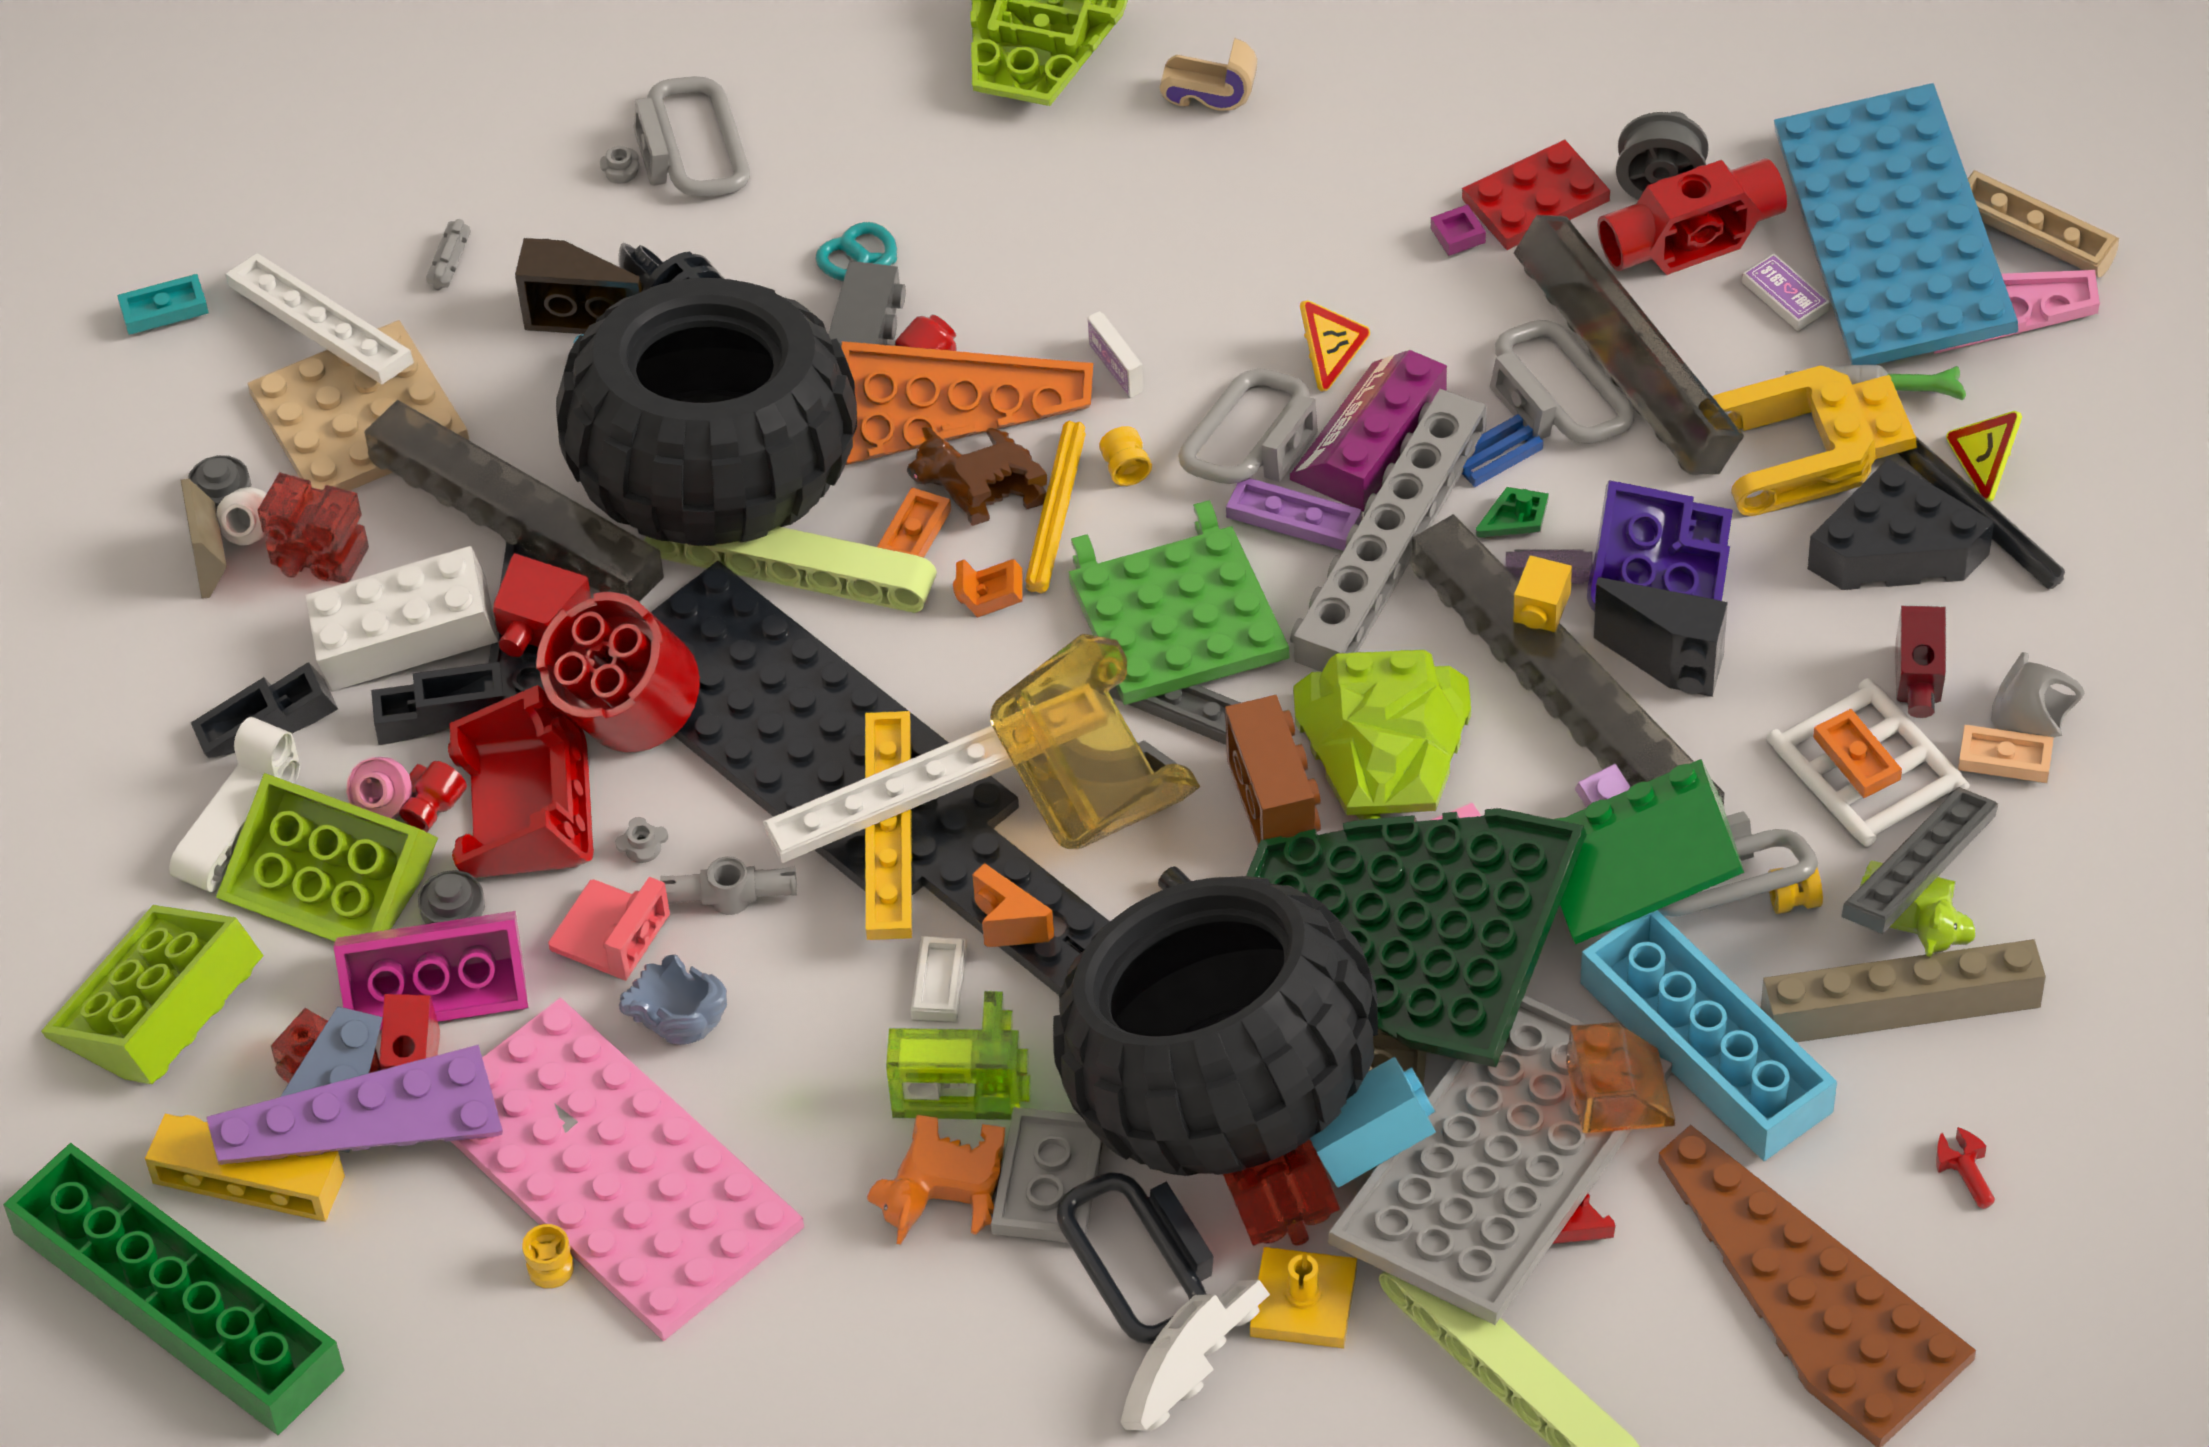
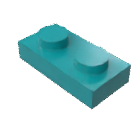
M198 274L117 295L129 335L209 313Z

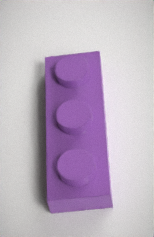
M1251 478L1237 483L1226 505V518L1343 551L1346 548V539L1351 527L1354 524L1359 525L1362 520L1361 509Z

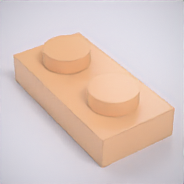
M1964 725L1958 770L2047 783L2054 737Z

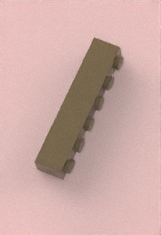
M2035 939L1933 953L1931 958L1925 955L1763 977L1761 1009L1795 1042H1803L2041 1008L2046 976Z

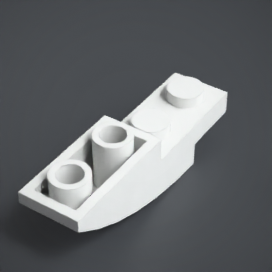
M1260 1280L1237 1281L1219 1298L1215 1294L1194 1295L1176 1312L1146 1353L1134 1377L1120 1421L1125 1430H1146L1149 1432L1158 1428L1170 1417L1168 1412L1170 1408L1179 1400L1185 1401L1190 1399L1203 1388L1202 1380L1214 1370L1205 1356L1214 1353L1225 1344L1227 1339L1224 1335L1235 1325L1242 1326L1252 1320L1260 1311L1258 1305L1270 1295Z

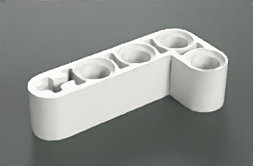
M254 717L247 718L241 724L235 736L234 750L238 761L237 767L176 847L170 860L169 871L172 877L208 892L218 890L263 774L267 773L294 784L299 776L300 762L292 733Z

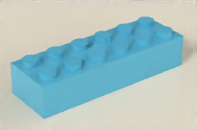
M1658 910L1617 927L1582 951L1580 983L1654 1055L1671 1062V1072L1763 1161L1769 1159L1834 1112L1837 1081Z

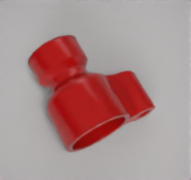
M433 761L428 767L417 764L409 774L412 784L411 798L406 801L399 814L406 824L428 832L437 821V812L450 810L467 789L465 779L453 767L441 761Z

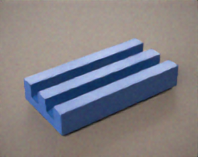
M1517 414L1481 435L1475 446V452L1472 457L1467 459L1463 466L1462 475L1473 487H1476L1543 450V440L1539 436L1534 437L1533 429L1529 425L1524 426L1523 418ZM1520 442H1526L1523 445L1508 452L1507 454L1501 456L1500 458L1485 465L1484 467L1476 470L1475 472L1472 471V469L1480 466L1488 460L1496 458L1497 456L1503 454L1504 451L1512 448Z

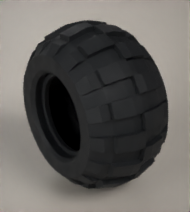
M695 278L673 281L647 288V290L620 300L605 310V313L597 318L596 323L590 325L583 336L580 335L569 352L556 397V416L559 445L576 482L582 483L589 499L617 523L637 528L638 534L652 539L691 546H716L717 544L737 541L746 542L767 536L768 531L777 526L791 525L809 513V510L819 502V499L824 497L830 485L834 486L843 472L853 448V436L857 428V402L855 382L837 338L830 339L823 321L796 300L782 297L776 294L775 290L761 285L722 278Z
M1251 876L1214 877L1182 883L1154 893L1124 910L1091 938L1092 941L1089 946L1075 958L1059 993L1060 1015L1053 1016L1054 1062L1073 1109L1083 1118L1089 1129L1118 1156L1125 1160L1130 1157L1141 1165L1146 1164L1153 1170L1181 1176L1196 1174L1221 1175L1255 1167L1291 1152L1324 1130L1342 1113L1341 1108L1346 1104V1100L1358 1091L1374 1059L1373 1036L1378 1035L1376 986L1357 939L1316 898L1302 893L1291 886L1272 884L1266 878Z

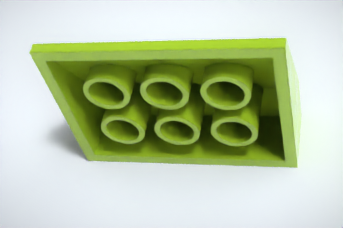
M264 773L216 898L334 942L338 937L391 930L422 881L438 837L419 828Z
M152 905L41 1032L45 1038L125 1080L153 1084L165 1075L169 1069V1064L182 1049L189 1046L195 1040L197 1032L209 1018L223 1008L225 1000L235 988L250 977L253 968L264 955L236 917Z

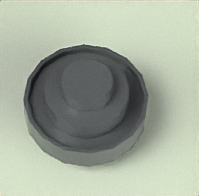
M225 455L205 458L193 467L188 476L194 484L215 502L216 511L219 503L225 496L240 488L251 487L252 485L247 466L239 459Z
M452 870L438 873L430 877L419 891L418 907L420 915L425 924L482 916L485 909L483 888L478 880L467 872Z

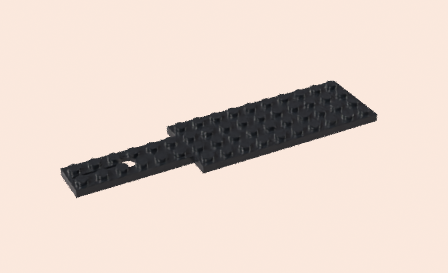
M718 560L651 611L658 620L690 649L699 670L700 686L697 702L686 723L674 736L773 817L865 779V713L908 711ZM910 712L911 759L949 743ZM990 775L912 808V895L924 886L983 934L982 922L988 914L983 912L975 902L972 874L984 863L1052 909L1053 916L1061 918L1066 923L1065 932L1059 937L1054 936L1049 942L998 946L1059 995L1067 972L1075 958L1089 946L1092 941L1091 938L1110 921L994 830L997 825L1019 808L1018 797ZM865 829L815 849L818 854L866 892Z

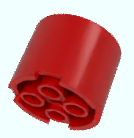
M614 592L594 593V598L579 603L567 612L564 609L560 611L545 630L539 644L536 660V669L540 671L543 688L548 696L547 698L557 708L603 746L619 752H640L652 749L673 737L686 723L695 707L700 686L696 660L690 649L637 600Z

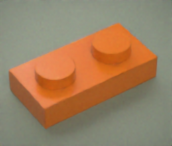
M911 487L877 547L924 558L951 512L950 499Z
M1852 709L1814 727L1813 738L1863 798L1901 780L1902 768Z

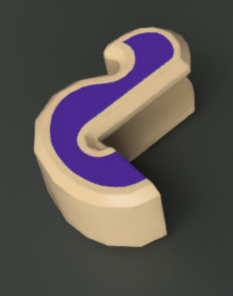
M1234 38L1228 65L1175 55L1169 58L1165 64L1160 83V92L1167 101L1178 106H1189L1191 98H1195L1206 107L1212 109L1235 110L1247 102L1252 92L1257 71L1256 54L1246 42Z

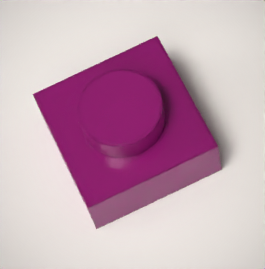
M1468 204L1431 217L1430 229L1448 256L1486 243V231Z

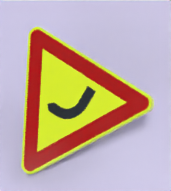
M2011 411L1951 430L1946 435V440L1975 488L1989 502L1995 498L2008 457L2011 456V449L2022 420V414L2017 411Z

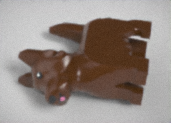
M922 427L925 441L918 447L916 459L908 464L907 473L918 484L933 483L943 486L955 503L967 513L968 521L972 526L989 521L990 515L986 505L1001 502L1003 498L1009 497L1010 493L1023 497V506L1026 510L1044 504L1046 491L1043 486L1047 485V473L1040 464L1032 460L1029 450L1023 448L1022 445L1016 444L1013 439L1009 438L1008 432L988 428L986 433L993 444L992 446L968 454H961L952 445L939 437L931 427Z

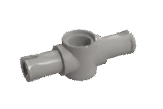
M730 856L716 859L710 864L708 869L700 870V874L660 876V881L665 883L668 904L702 901L703 905H712L716 911L725 915H734L742 912L750 902H756L757 897L797 895L795 867L755 870V866L746 867L740 859Z

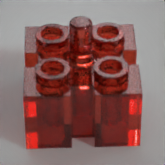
M279 472L257 509L262 531L268 537L265 543L270 563L281 568L282 573L289 578H295L298 572H302L304 567L310 568L311 573L320 580L335 581L342 584L350 582L369 549L365 526L357 524L362 513L358 495L355 492L325 485L323 490L312 488L310 480Z
M1310 1139L1298 1146V1148L1272 1161L1242 1171L1222 1174L1253 1246L1260 1243H1274L1282 1239L1287 1233L1293 1245H1303L1309 1240L1304 1223L1306 1225L1322 1223L1332 1213L1341 1210L1323 1164Z

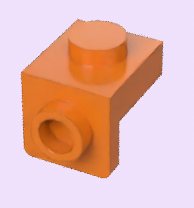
M965 559L956 562V579L953 581L954 594L961 604H965L977 618L1022 602V567L1015 559H1011L976 572Z

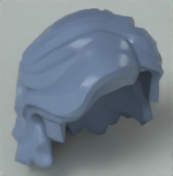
M676 954L665 956L662 960V965L646 964L644 966L645 970L640 972V978L632 982L633 987L631 986L620 995L619 1010L621 1013L633 1017V1021L636 1023L642 1022L648 1029L665 1038L668 1043L678 1045L691 1044L704 1039L718 1025L727 1007V990L722 981L713 974L708 975L707 973L700 972L693 966L690 967L689 973H687L684 963Z

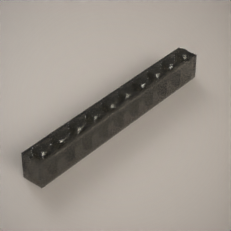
M1454 514L1412 538V558L1410 559V564L1416 576L1421 580H1427L1437 591L1441 602L1448 608L1452 607L1463 618L1467 629L1474 635L1478 634L1489 645L1493 656L1499 662H1505L1516 673L1520 684L1526 690H1532L1543 701V705L1549 715L1555 719L1559 718L1569 728L1575 742L1581 747L1586 746L1592 752L1602 770L1616 764L1630 787L1637 783L1648 782L1667 774L1679 765L1694 762L1560 623L1556 632L1540 628H1530L1524 624L1513 622L1514 594L1519 581ZM1712 780V782H1713V784H1714V786H1715V788H1716V790H1717V792H1718V794H1719V796H1720V798H1721V800H1722L1723 806H1724V794H1725V793H1724V792L1722 791V789Z

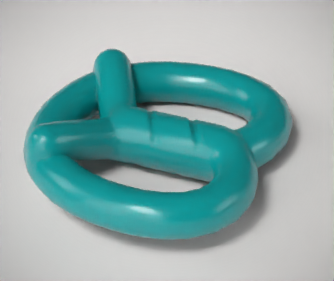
M862 222L848 228L841 237L831 239L822 244L817 250L815 257L821 271L831 278L844 281L847 269L837 267L829 261L828 256L832 252L842 250L856 262L891 265L897 261V244L893 235L885 227L873 222ZM864 234L874 235L882 241L885 251L884 253H870L855 239Z

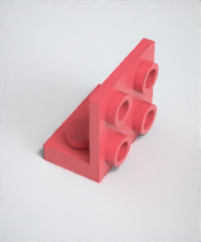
M648 877L640 891H634L630 894L595 879L590 880L549 940L550 951L626 981L670 915L665 883Z

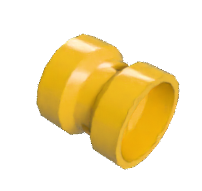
M1121 426L1110 430L1099 442L1101 454L1104 460L1109 463L1108 471L1115 484L1120 486L1137 484L1143 481L1152 470L1150 458L1146 451L1142 449V439L1138 431L1130 426Z
M1781 867V868H1775V869H1769L1768 873H1769V872L1776 871V870L1783 869V867ZM1817 867L1808 879L1769 891L1771 904L1776 914L1791 912L1795 906L1803 905L1807 909L1823 905L1822 883Z
M542 1224L528 1231L523 1239L522 1250L530 1280L542 1288L562 1286L571 1278L574 1271L573 1257L570 1252V1243L566 1232L561 1227L553 1224Z

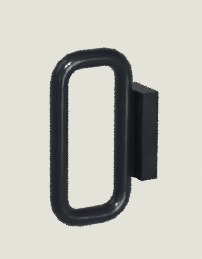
M1108 1172L1098 1175L1067 1192L1057 1206V1221L1063 1235L1121 1329L1131 1339L1141 1344H1153L1172 1317L1155 1325H1145L1137 1319L1075 1217L1077 1208L1109 1191L1123 1193L1188 1295L1189 1300L1194 1295H1207L1201 1281L1212 1276L1214 1256L1167 1181L1150 1189V1197H1148L1134 1178L1123 1173Z

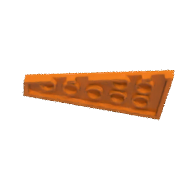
M845 341L841 343L855 382L857 402V428L853 436V448L846 465L916 449L925 441L922 427L925 426L931 427L945 441L984 433L988 428L1001 429L1086 409L1091 405L1094 363Z

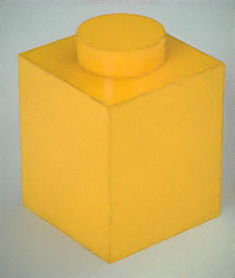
M1530 555L1514 594L1513 622L1524 624L1534 629L1540 628L1556 632L1571 594L1572 566Z

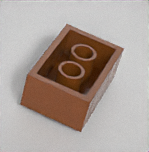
M1277 695L1226 706L1227 762L1257 846L1264 839L1279 836L1293 837L1299 832L1316 829L1317 832L1321 831L1320 818L1315 806L1321 804L1318 785L1314 778L1307 779L1305 770H1308L1307 757L1303 745H1295L1292 736H1295V726L1291 712L1289 710L1282 711Z

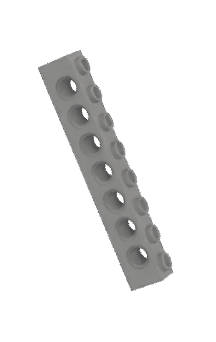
M1439 389L1431 403L1426 402L1419 415L1416 430L1414 433L1409 432L1405 436L1400 449V457L1395 464L1390 463L1387 466L1381 489L1378 494L1372 493L1366 503L1364 518L1359 525L1354 524L1351 527L1346 539L1345 550L1341 556L1336 555L1332 559L1323 587L1318 586L1315 588L1309 602V611L1304 619L1298 618L1292 628L1290 642L1294 643V659L1296 663L1322 672L1328 660L1335 654L1356 653L1359 651L1461 476L1467 459L1472 457L1475 452L1478 440L1486 432V404L1443 389Z

